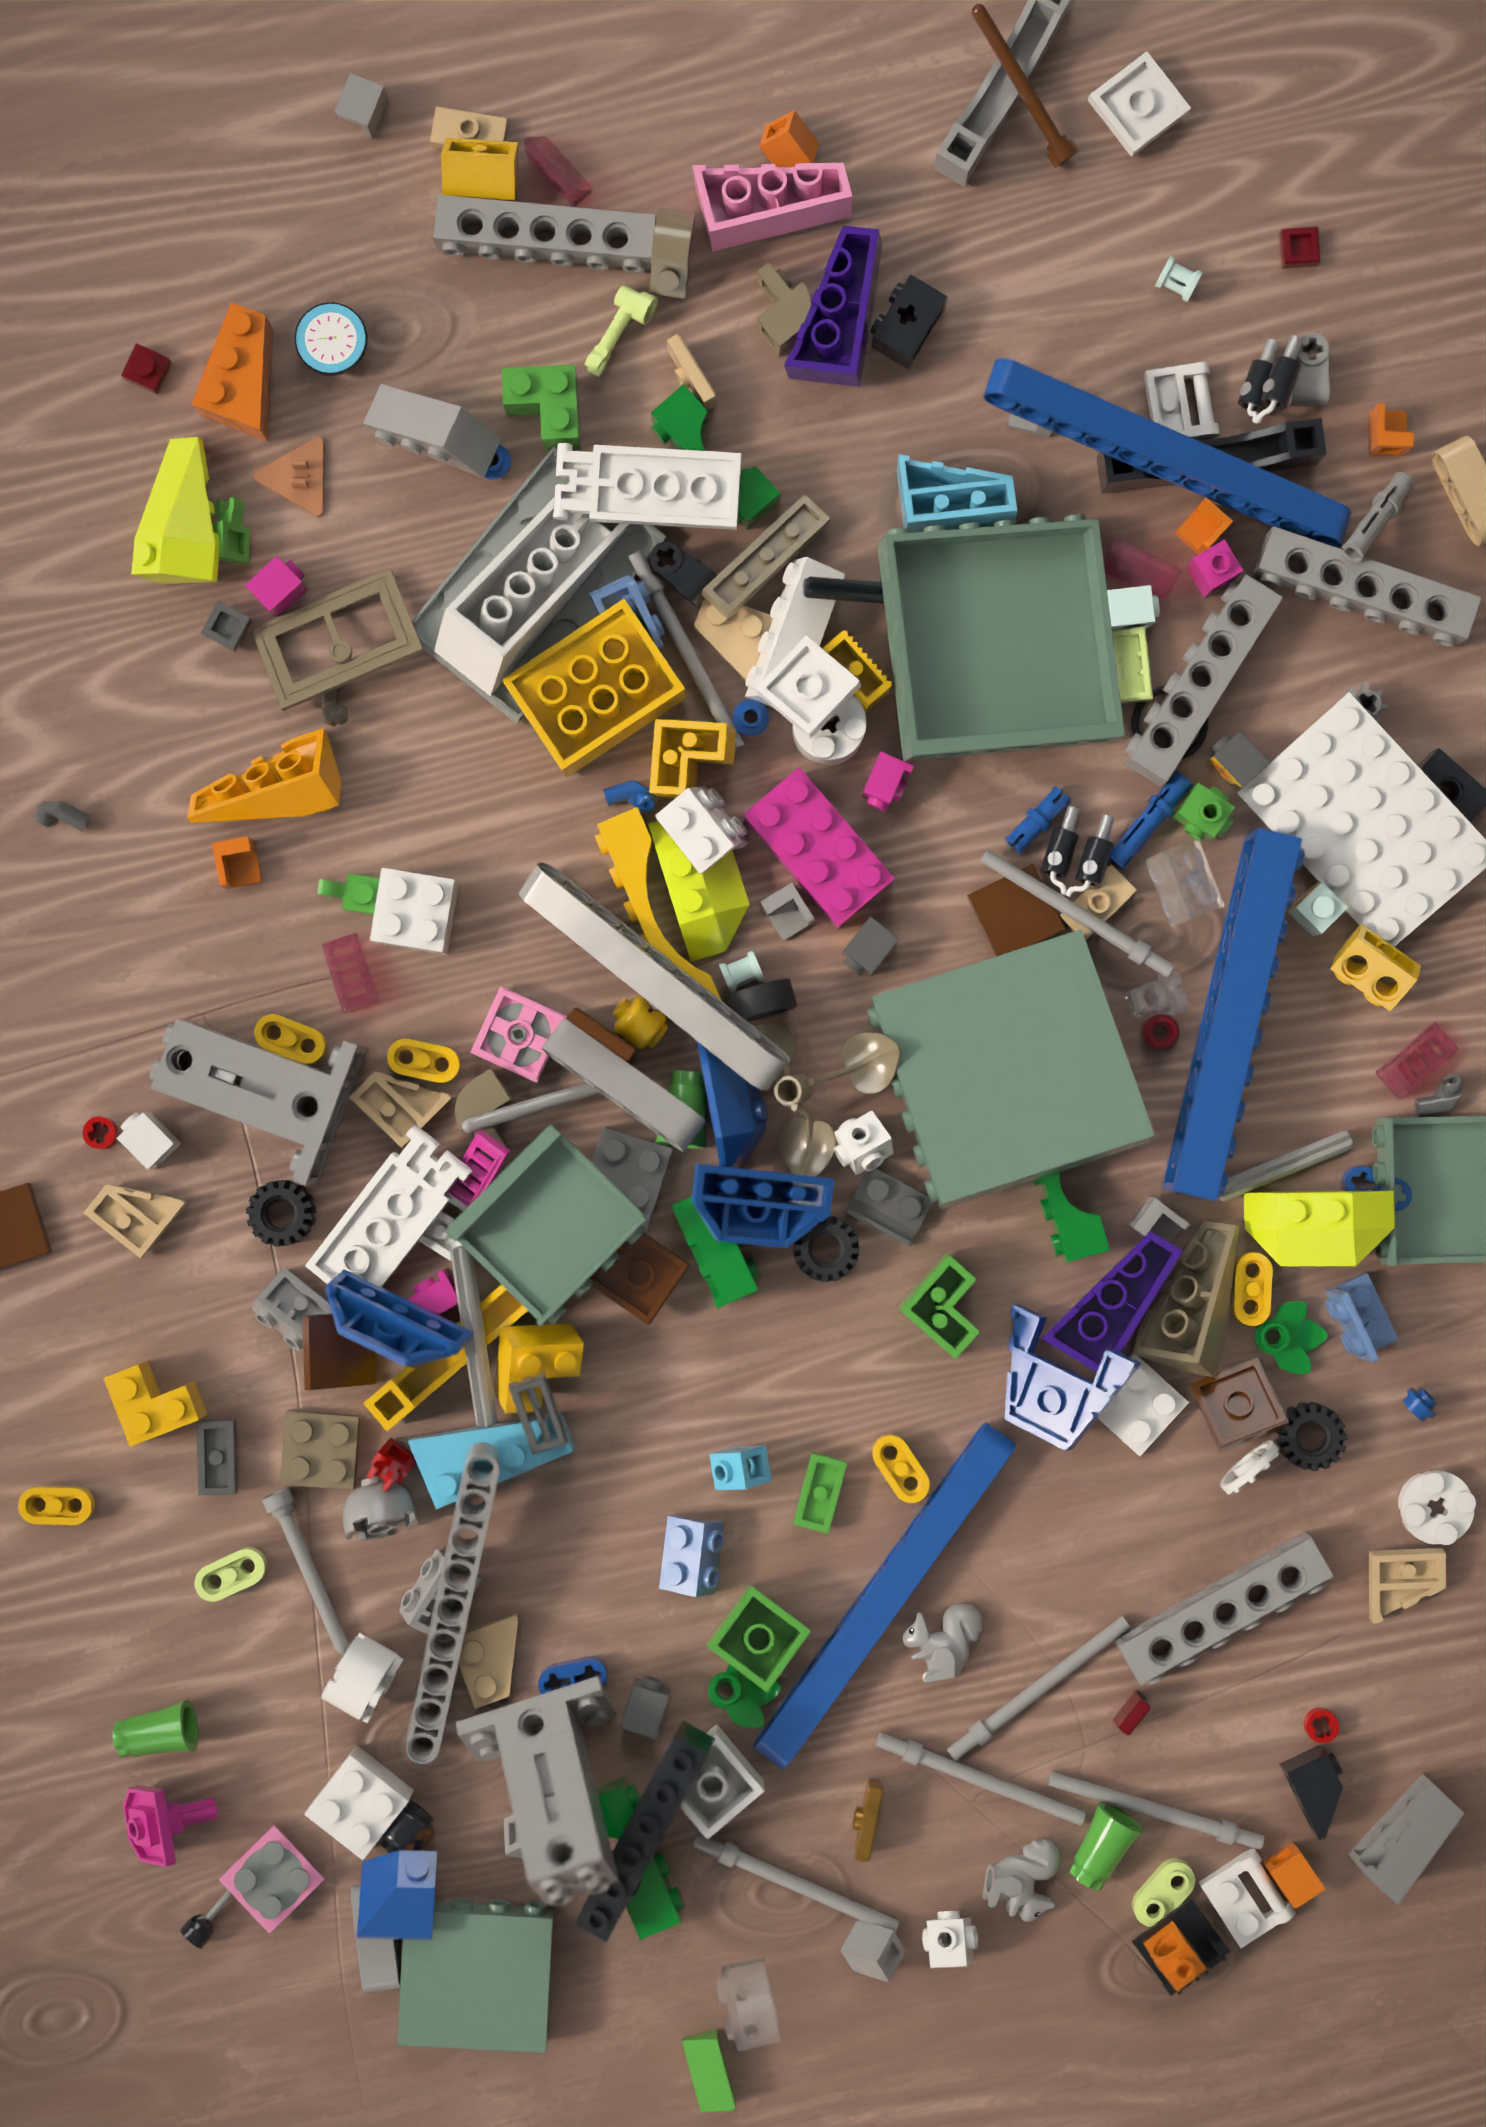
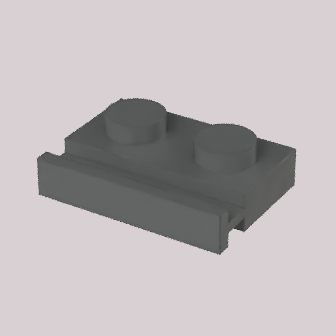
M878 1169L865 1172L845 1212L910 1246L933 1202L931 1203L930 1198Z

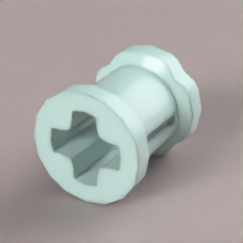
M1170 256L1155 286L1158 288L1164 286L1182 295V300L1188 302L1203 272L1200 270L1193 272L1176 263L1175 258Z
M753 950L747 952V957L728 965L725 963L719 964L730 993L736 992L737 988L755 980L759 982L765 981Z

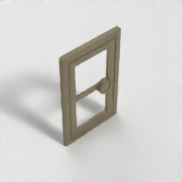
M391 568L251 628L283 711L424 651ZM379 593L397 639L351 659L353 654L352 648L347 642L341 641L331 614ZM324 617L334 642L330 647L329 654L338 665L293 683L276 637Z

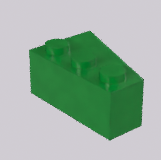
M692 1196L671 1206L699 1265L700 1272L714 1297L713 1301L717 1309L758 1290L755 1280L760 1278L761 1275L753 1258L745 1259L740 1248L744 1244L716 1241L692 1203Z

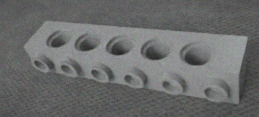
M438 195L434 241L438 250H442L444 254L454 257L463 256L464 253H474L488 260L500 259V256L514 257L516 261L522 263H534L536 259L551 260L552 264L563 267L571 266L572 263L587 264L589 268L596 270L608 269V266L623 267V270L627 272L642 273L645 269L651 270L652 267L651 253L656 215ZM471 224L482 226V230L476 235L465 233V229ZM514 227L519 230L518 234L513 238L507 239L501 236V232L505 228ZM549 230L555 233L553 239L548 242H541L537 239L538 234L542 231ZM578 234H587L591 237V240L585 245H577L573 242L574 237ZM615 237H622L628 241L624 247L619 249L612 248L609 245V242Z
M1274 526L1266 534L1252 574L1261 578L1260 582L1272 588L1285 586L1294 589L1295 595L1304 599L1315 600L1317 597L1329 601V606L1339 611L1350 612L1352 609L1364 613L1363 617L1374 623L1383 624L1385 621L1399 625L1398 630L1406 634L1419 635L1423 633L1433 637L1432 641L1441 646L1454 647V644L1459 645L1468 639L1482 597L1365 557L1360 562H1351L1343 556L1342 549ZM1295 558L1301 561L1304 572L1302 574L1292 572L1288 566L1289 559ZM1324 570L1333 571L1337 575L1338 584L1336 586L1329 585L1324 581ZM1358 582H1365L1371 586L1372 597L1367 598L1359 593ZM1393 594H1400L1406 599V609H1399L1393 604ZM1428 605H1433L1440 610V621H1434L1428 616Z
M1247 574L1238 583L1233 580L1230 582L1220 598L1226 602L1219 614L1212 611L1201 630L1206 632L1200 644L1193 641L1183 656L1182 660L1187 665L1181 674L1174 672L1163 688V691L1168 693L1163 703L1160 705L1155 702L1143 721L1149 724L1142 736L1135 733L1125 748L1124 752L1128 753L1129 757L1124 765L1159 787H1162L1168 781L1283 598L1282 596ZM1231 611L1241 612L1246 618V625L1238 626L1234 624L1230 617ZM1211 642H1222L1226 646L1227 655L1223 657L1217 656L1211 649ZM1199 671L1204 673L1208 679L1207 687L1197 686L1192 680V672ZM1173 703H1184L1189 710L1188 717H1178L1173 712ZM1156 732L1166 734L1170 741L1169 748L1163 749L1156 746L1153 741V734Z
M1302 1532L1125 1632L1114 1641L1138 1683L1142 1685L1147 1682L1148 1685H1152L1165 1678L1167 1675L1166 1671L1178 1664L1180 1667L1194 1662L1199 1657L1198 1653L1209 1646L1215 1649L1226 1644L1231 1639L1230 1635L1241 1628L1246 1631L1258 1626L1263 1621L1262 1617L1271 1611L1281 1612L1288 1609L1295 1603L1294 1598L1305 1592L1313 1594L1320 1591L1327 1585L1326 1580L1332 1578L1333 1574L1312 1537ZM1287 1567H1295V1579L1287 1584L1282 1583L1280 1578L1282 1571ZM1255 1585H1263L1265 1589L1263 1597L1255 1602L1249 1601L1248 1594L1250 1589ZM1223 1603H1231L1233 1606L1232 1614L1227 1619H1217L1216 1611L1218 1607ZM1189 1622H1200L1201 1630L1195 1637H1186L1184 1635L1185 1626ZM1160 1639L1168 1640L1169 1648L1165 1654H1152V1646L1156 1641Z

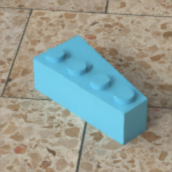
M562 1412L559 1414L568 1437V1444L533 1455L520 1419L496 1423L489 1427L476 1426L412 1436L408 1443L435 1508L438 1509L457 1501L466 1454L469 1448L476 1443L487 1442L498 1450L499 1477L497 1483L573 1452L576 1445ZM550 1414L544 1415L552 1439L557 1438L558 1436ZM529 1417L537 1442H544L536 1417ZM480 1458L473 1465L480 1470H485L491 1467L492 1463L485 1458Z

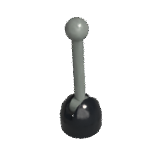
M227 1890L207 1915L199 1914L192 1916L181 1927L180 1932L191 1944L202 1949L210 1940L213 1934L211 1920L231 1898V1892Z

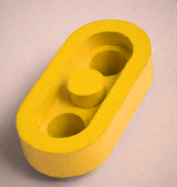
M277 1014L265 1015L256 1023L254 1036L257 1043L262 1048L304 1064H314L320 1061L327 1051L325 1036L319 1030ZM273 1026H278L281 1030V1035L276 1040H273L269 1035V1031ZM307 1039H312L315 1043V1049L310 1053L305 1052L303 1049V1043Z
M399 1039L389 1047L387 1052V1062L394 1072L414 1078L447 1083L456 1078L461 1068L458 1054L453 1049L412 1039ZM406 1050L413 1053V1060L409 1064H404L401 1061V1054ZM440 1058H446L449 1062V1067L444 1072H440L436 1067V1063Z
M1244 1253L1237 1258L1234 1266L1231 1309L1234 1317L1239 1322L1248 1326L1262 1324L1267 1320L1271 1311L1273 1269L1269 1259L1260 1253ZM1251 1263L1257 1266V1273L1253 1277H1249L1246 1274V1267ZM1248 1300H1253L1256 1306L1252 1313L1244 1311V1304Z
M885 1434L879 1437L872 1447V1457L896 1496L907 1503H916L924 1499L930 1487L929 1478L906 1442L895 1434ZM887 1446H894L897 1449V1454L893 1458H886L883 1455L884 1449ZM909 1476L917 1479V1485L913 1489L904 1487V1480Z
M34 1486L26 1490L18 1502V1510L21 1517L31 1524L78 1525L89 1519L95 1509V1500L91 1492L79 1486ZM37 1497L45 1501L46 1506L44 1510L36 1507L35 1500ZM74 1498L82 1502V1509L80 1511L72 1508L71 1502Z

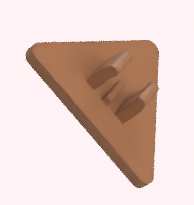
M315 437L254 472L253 479L314 516L321 517L324 512L323 439Z

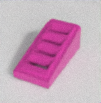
M481 1129L474 1137L461 1160L473 1170L464 1182L458 1178L448 1190V1193L468 1207L499 1176L510 1150ZM480 1149L483 1150V1151H484L485 1153H487L488 1155H490V1156H491L492 1158H494L495 1160L493 1161L492 1159H490L489 1157H487L485 1154H483V1153L480 1151Z

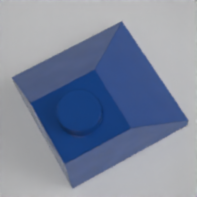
M398 1850L362 1862L357 1938L432 1940L437 1851Z

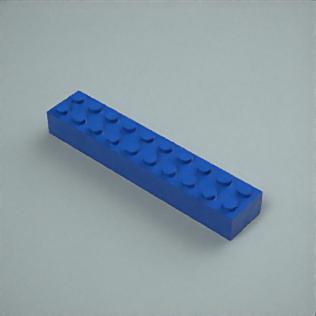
M1258 828L1244 837L1161 1189L1217 1201L1218 1194L1223 1195L1228 1182V1173H1224L1226 1159H1232L1237 1138L1233 1137L1232 1134L1235 1122H1241L1245 1110V1101L1241 1100L1244 1086L1248 1087L1250 1085L1254 1066L1250 1065L1249 1062L1252 1050H1258L1262 1038V1029L1258 1028L1261 1014L1265 1015L1270 1004L1271 993L1266 992L1269 978H1275L1279 966V957L1275 956L1278 942L1282 943L1287 932L1288 921L1283 920L1286 906L1291 907L1296 894V885L1292 884L1295 870L1299 871L1304 860L1305 849L1300 848L1302 838Z

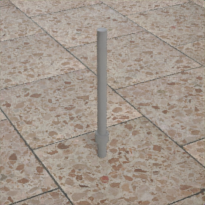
M641 550L631 554L629 559L644 584L651 601L716 723H727L735 727L663 592L665 586L659 575H654ZM737 729L735 750L744 745Z
M987 849L980 860L981 863L1128 953L1127 958L1138 965L1144 963L1166 978L1175 965L1150 950L1151 946L1140 939L1136 942Z
M1123 1616L1098 1633L983 1722L979 1719L968 1728L970 1732L947 1748L952 1758L956 1761L977 1744L980 1746L984 1745L993 1738L991 1735L993 1732L1129 1630L1131 1627Z
M882 1732L877 1737L876 1747L901 1756L902 1761L915 1766L917 1763L923 1764L1079 1826L1083 1824L1086 1813L1082 1810L923 1749V1744L908 1739L905 1742Z
M1054 1771L1050 1772L1048 1778V1786L1216 1836V1841L1229 1845L1236 1842L1259 1850L1262 1849L1264 1843V1835L1238 1828L1235 1822L1221 1819L1218 1822Z
M697 1833L693 1840L692 1847L717 1857V1862L731 1868L735 1865L863 1922L894 1930L895 1933L897 1931L899 1920L739 1851V1846L728 1841H725L723 1844L711 1838L707 1840L700 1833Z

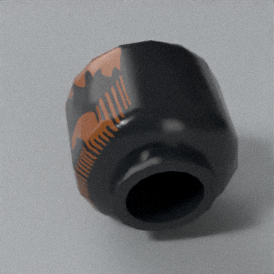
M411 1800L382 1835L385 1840L381 1843V1846L388 1853L398 1850L421 1851L434 1834V1828L431 1824L434 1818L420 1805Z

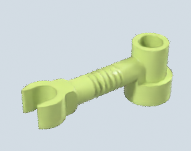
M622 285L619 288L614 299V305L620 308L599 345H596L587 357L584 364L588 367L587 371L598 377L602 375L610 359L611 351L629 320L634 319L646 325L656 310L658 304L657 297L645 291L639 293L626 285Z

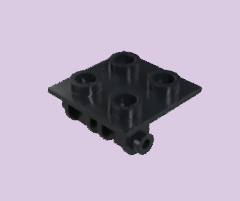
M1189 1898L1132 1941L1161 1980L1170 1996L1175 1993L1182 1994V1990L1193 1982L1191 1981L1177 1992L1157 1967L1143 1944L1173 1921L1180 1929L1207 1969H1212L1222 1960L1225 1962L1227 1960L1225 1956L1231 1953L1192 1898ZM1208 1970L1204 1971L1205 1975L1209 1974ZM1196 1977L1195 1980L1198 1982L1200 1978Z

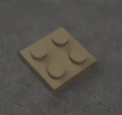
M287 1410L285 1413L280 1485L354 1490L356 1485L361 1415Z

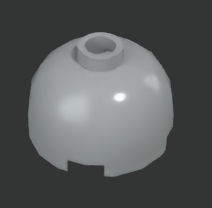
M379 1476L373 1477L371 1480L367 1478L361 1481L362 1487L355 1489L347 1497L342 1509L343 1526L347 1540L353 1538V1534H357L358 1541L390 1537L394 1535L393 1529L397 1526L406 1524V1528L411 1529L418 1523L415 1506L407 1490L394 1483L389 1491H385L382 1489L385 1482Z

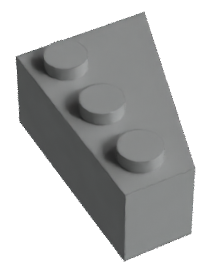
M380 384L363 422L365 426L375 432L374 439L389 447H394L395 444L400 445L413 454H423L482 478L485 477L501 441L498 435L461 406Z
M1422 1773L1347 1854L1361 1871L1398 1906L1446 1838L1458 1828L1460 1819L1465 1813Z

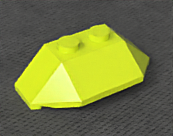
M659 821L648 823L690 961L695 962L726 952L750 905L733 850L705 873L700 874Z
M1394 1191L1244 1193V1229L1280 1266H1357L1395 1228Z

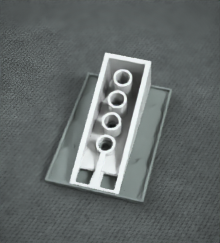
M554 446L412 620L423 649L468 686L475 689L479 695L516 724L525 715L501 679L597 617L598 613L589 593L626 575L631 576L635 580L638 574L629 556L641 550L649 563L653 547L666 540V536L653 525L591 522L589 514L568 513L567 520L554 519L555 485H569L570 480L556 477L557 448Z

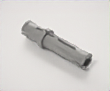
M1404 472L1395 473L1384 491L1376 494L1372 501L1371 509L1348 541L1342 546L1343 549L1341 551L1346 559L1351 562L1362 561L1364 555L1380 535L1388 521L1399 514L1402 509L1401 503L1414 488L1415 483L1410 475Z

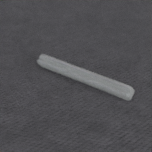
M457 1246L451 1249L450 1255L462 1327L474 1332L472 1339L464 1348L475 1421L478 1427H489L496 1424L498 1419L474 1259L463 1246Z

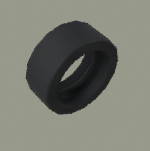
M789 978L759 984L724 996L725 1004L747 1022L773 1016L797 1007Z

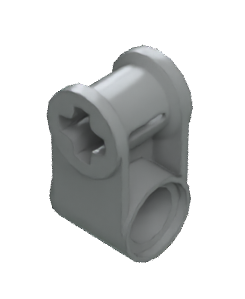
M1307 333L1301 337L1303 340L1296 360L1301 364V368L1288 406L1326 407L1330 394V378L1328 374L1329 345L1321 334ZM1305 347H1309V352L1315 354L1312 360L1309 359L1308 353L1302 352Z

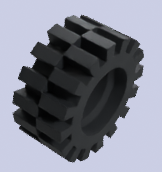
M271 1181L264 1186H260L255 1190V1195H251L249 1202H251L250 1206L246 1207V1214H249V1220L246 1221L248 1227L251 1226L254 1230L252 1234L255 1237L261 1238V1242L272 1244L276 1247L288 1246L301 1241L303 1237L311 1232L310 1228L316 1221L314 1213L317 1210L316 1206H313L312 1201L314 1199L312 1195L306 1192L307 1189L304 1186H299L294 1181ZM277 1199L288 1200L295 1209L293 1222L284 1228L273 1225L268 1217L269 1206Z
M829 1216L795 1241L793 1252L796 1263L803 1273L814 1280L828 1282L840 1280V1278L845 1275L847 1276L851 1272V1269L858 1261L860 1248L857 1235L851 1226L838 1217ZM823 1234L833 1235L838 1239L841 1246L839 1256L829 1263L818 1261L812 1253L814 1240Z
M1315 1402L1297 1403V1407H1289L1286 1414L1289 1426L1275 1431L1278 1434L1276 1443L1281 1448V1454L1288 1461L1304 1470L1319 1471L1318 1468H1330L1331 1462L1337 1463L1341 1459L1338 1457L1340 1451L1345 1452L1346 1446L1343 1445V1442L1347 1440V1433L1343 1431L1345 1425L1343 1421L1339 1420V1415L1328 1407ZM1309 1422L1318 1423L1324 1430V1441L1315 1450H1305L1298 1442L1300 1428Z

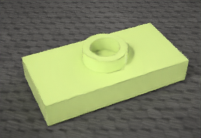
M1146 626L1113 629L1112 635L1121 704L1151 701L1153 693Z

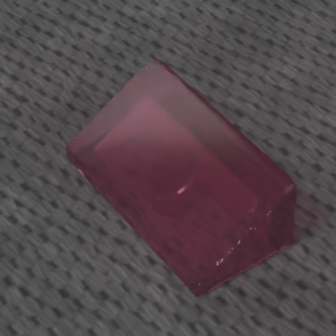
M527 137L524 140L526 156L571 206H577L592 192V187L547 137Z
M1119 538L1114 540L1104 559L1106 574L1133 587L1151 585L1152 596L1157 595L1160 600L1167 598L1182 571L1180 570L1181 568Z

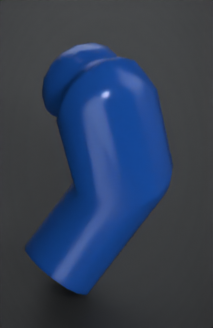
M630 780L603 789L608 806L627 801L634 807H638L639 811L650 813L655 809L657 803V796L649 793L650 788L636 780Z

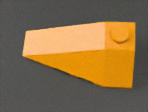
M325 728L292 738L281 744L283 751L267 760H264L262 756L252 760L253 766L237 777L229 773L191 794L187 816L190 823L302 817L318 812H326L338 806L342 782Z

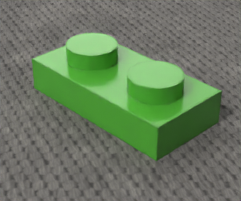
M811 1452L793 1525L829 1534L847 1466L846 1460Z

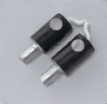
M1291 335L1284 356L1275 357L1279 342L1274 339H1267L1261 359L1252 360L1245 383L1240 389L1238 404L1242 408L1247 409L1249 416H1253V423H1260L1262 418L1270 414L1274 408H1287L1301 368L1300 362L1296 360L1303 340L1301 337Z
M1067 807L1061 828H1053L1041 866V871L1051 875V882L1061 888V895L1070 897L1073 892L1085 891L1089 886L1101 887L1114 844L1108 841L1114 817L1102 815L1096 837L1089 836L1075 877L1077 881L1084 883V885L1073 886L1067 890L1066 886L1058 881L1056 877H1067L1079 835L1074 833L1073 830L1080 811L1076 807Z

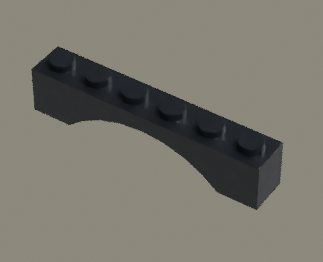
M1322 418L1285 422L1248 433L1200 441L1268 472L1314 466L1327 454ZM1101 452L1097 456L1102 494L1173 484Z

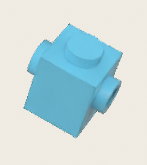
M766 1445L734 1446L709 1454L715 1490L749 1489L772 1482Z

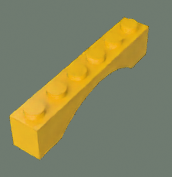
M638 807L597 824L600 834L594 837L602 855L610 853L615 867L609 869L616 888L624 887L630 900L623 904L631 922L639 920L644 932L640 936L721 1000L711 975L694 967L680 956L664 938L655 922L649 904L647 888L648 862L653 842Z
M502 1284L480 1303L486 1346L500 1335V1327L511 1326L528 1311ZM463 1347L456 1355L419 1367H405L363 1404L386 1431L390 1430L467 1363L465 1348Z

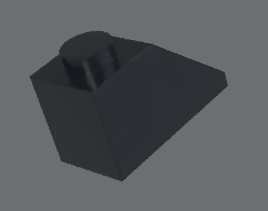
M1318 1745L1280 1763V1766L1311 1831L1321 1840L1327 1836L1343 1789L1338 1775L1342 1774L1343 1771L1333 1753L1327 1755Z

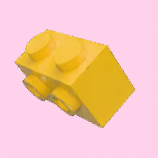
M446 137L441 151L442 195L488 198L502 201L515 200L519 186L518 142Z

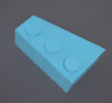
M898 454L897 479L904 528H909L910 533L923 532L925 527L944 525L945 530L959 529V525L972 522L980 523L981 527H994L995 522L1016 519L1017 504L1013 476L968 467L966 470L944 466L942 462L932 461L931 464L910 460V456Z

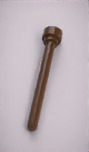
M976 4L972 8V15L1047 140L1049 144L1046 147L1049 151L1047 157L1054 168L1060 166L1079 152L1077 146L1072 139L1068 140L1065 134L1061 136L987 9L982 4Z

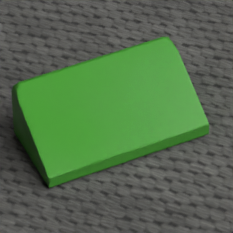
M718 2030L683 2038L682 2043L701 2112L735 2110L736 2097Z

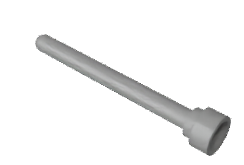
M582 1083L466 1118L462 1121L461 1127L463 1131L471 1133L600 1093L587 1083Z
M289 1487L282 1488L263 1497L261 1500L267 1513L271 1512L273 1518L277 1517L336 1652L345 1654L350 1646L291 1512L294 1509L292 1493Z

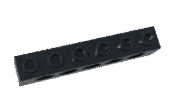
M682 1720L612 1851L619 1881L609 1884V1888L603 1892L589 1894L574 1925L607 1943L715 1740L714 1737Z

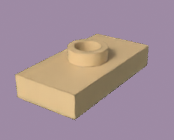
M436 106L430 138L431 147L443 148L446 137L505 141L508 119Z
M676 334L667 340V350L678 367L674 370V373L681 386L684 384L687 388L690 387L697 400L707 411L715 407L716 393L681 335Z
M1111 864L1106 869L1101 887L1089 886L1073 902L1105 922L1137 890ZM1063 913L1059 915L1060 919L1073 932L1082 929L1085 941L1094 933Z

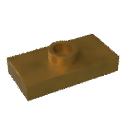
M868 1778L863 1806H856L852 1829L858 1830L854 1847L856 1861L868 1863L871 1860L884 1792L880 1780Z

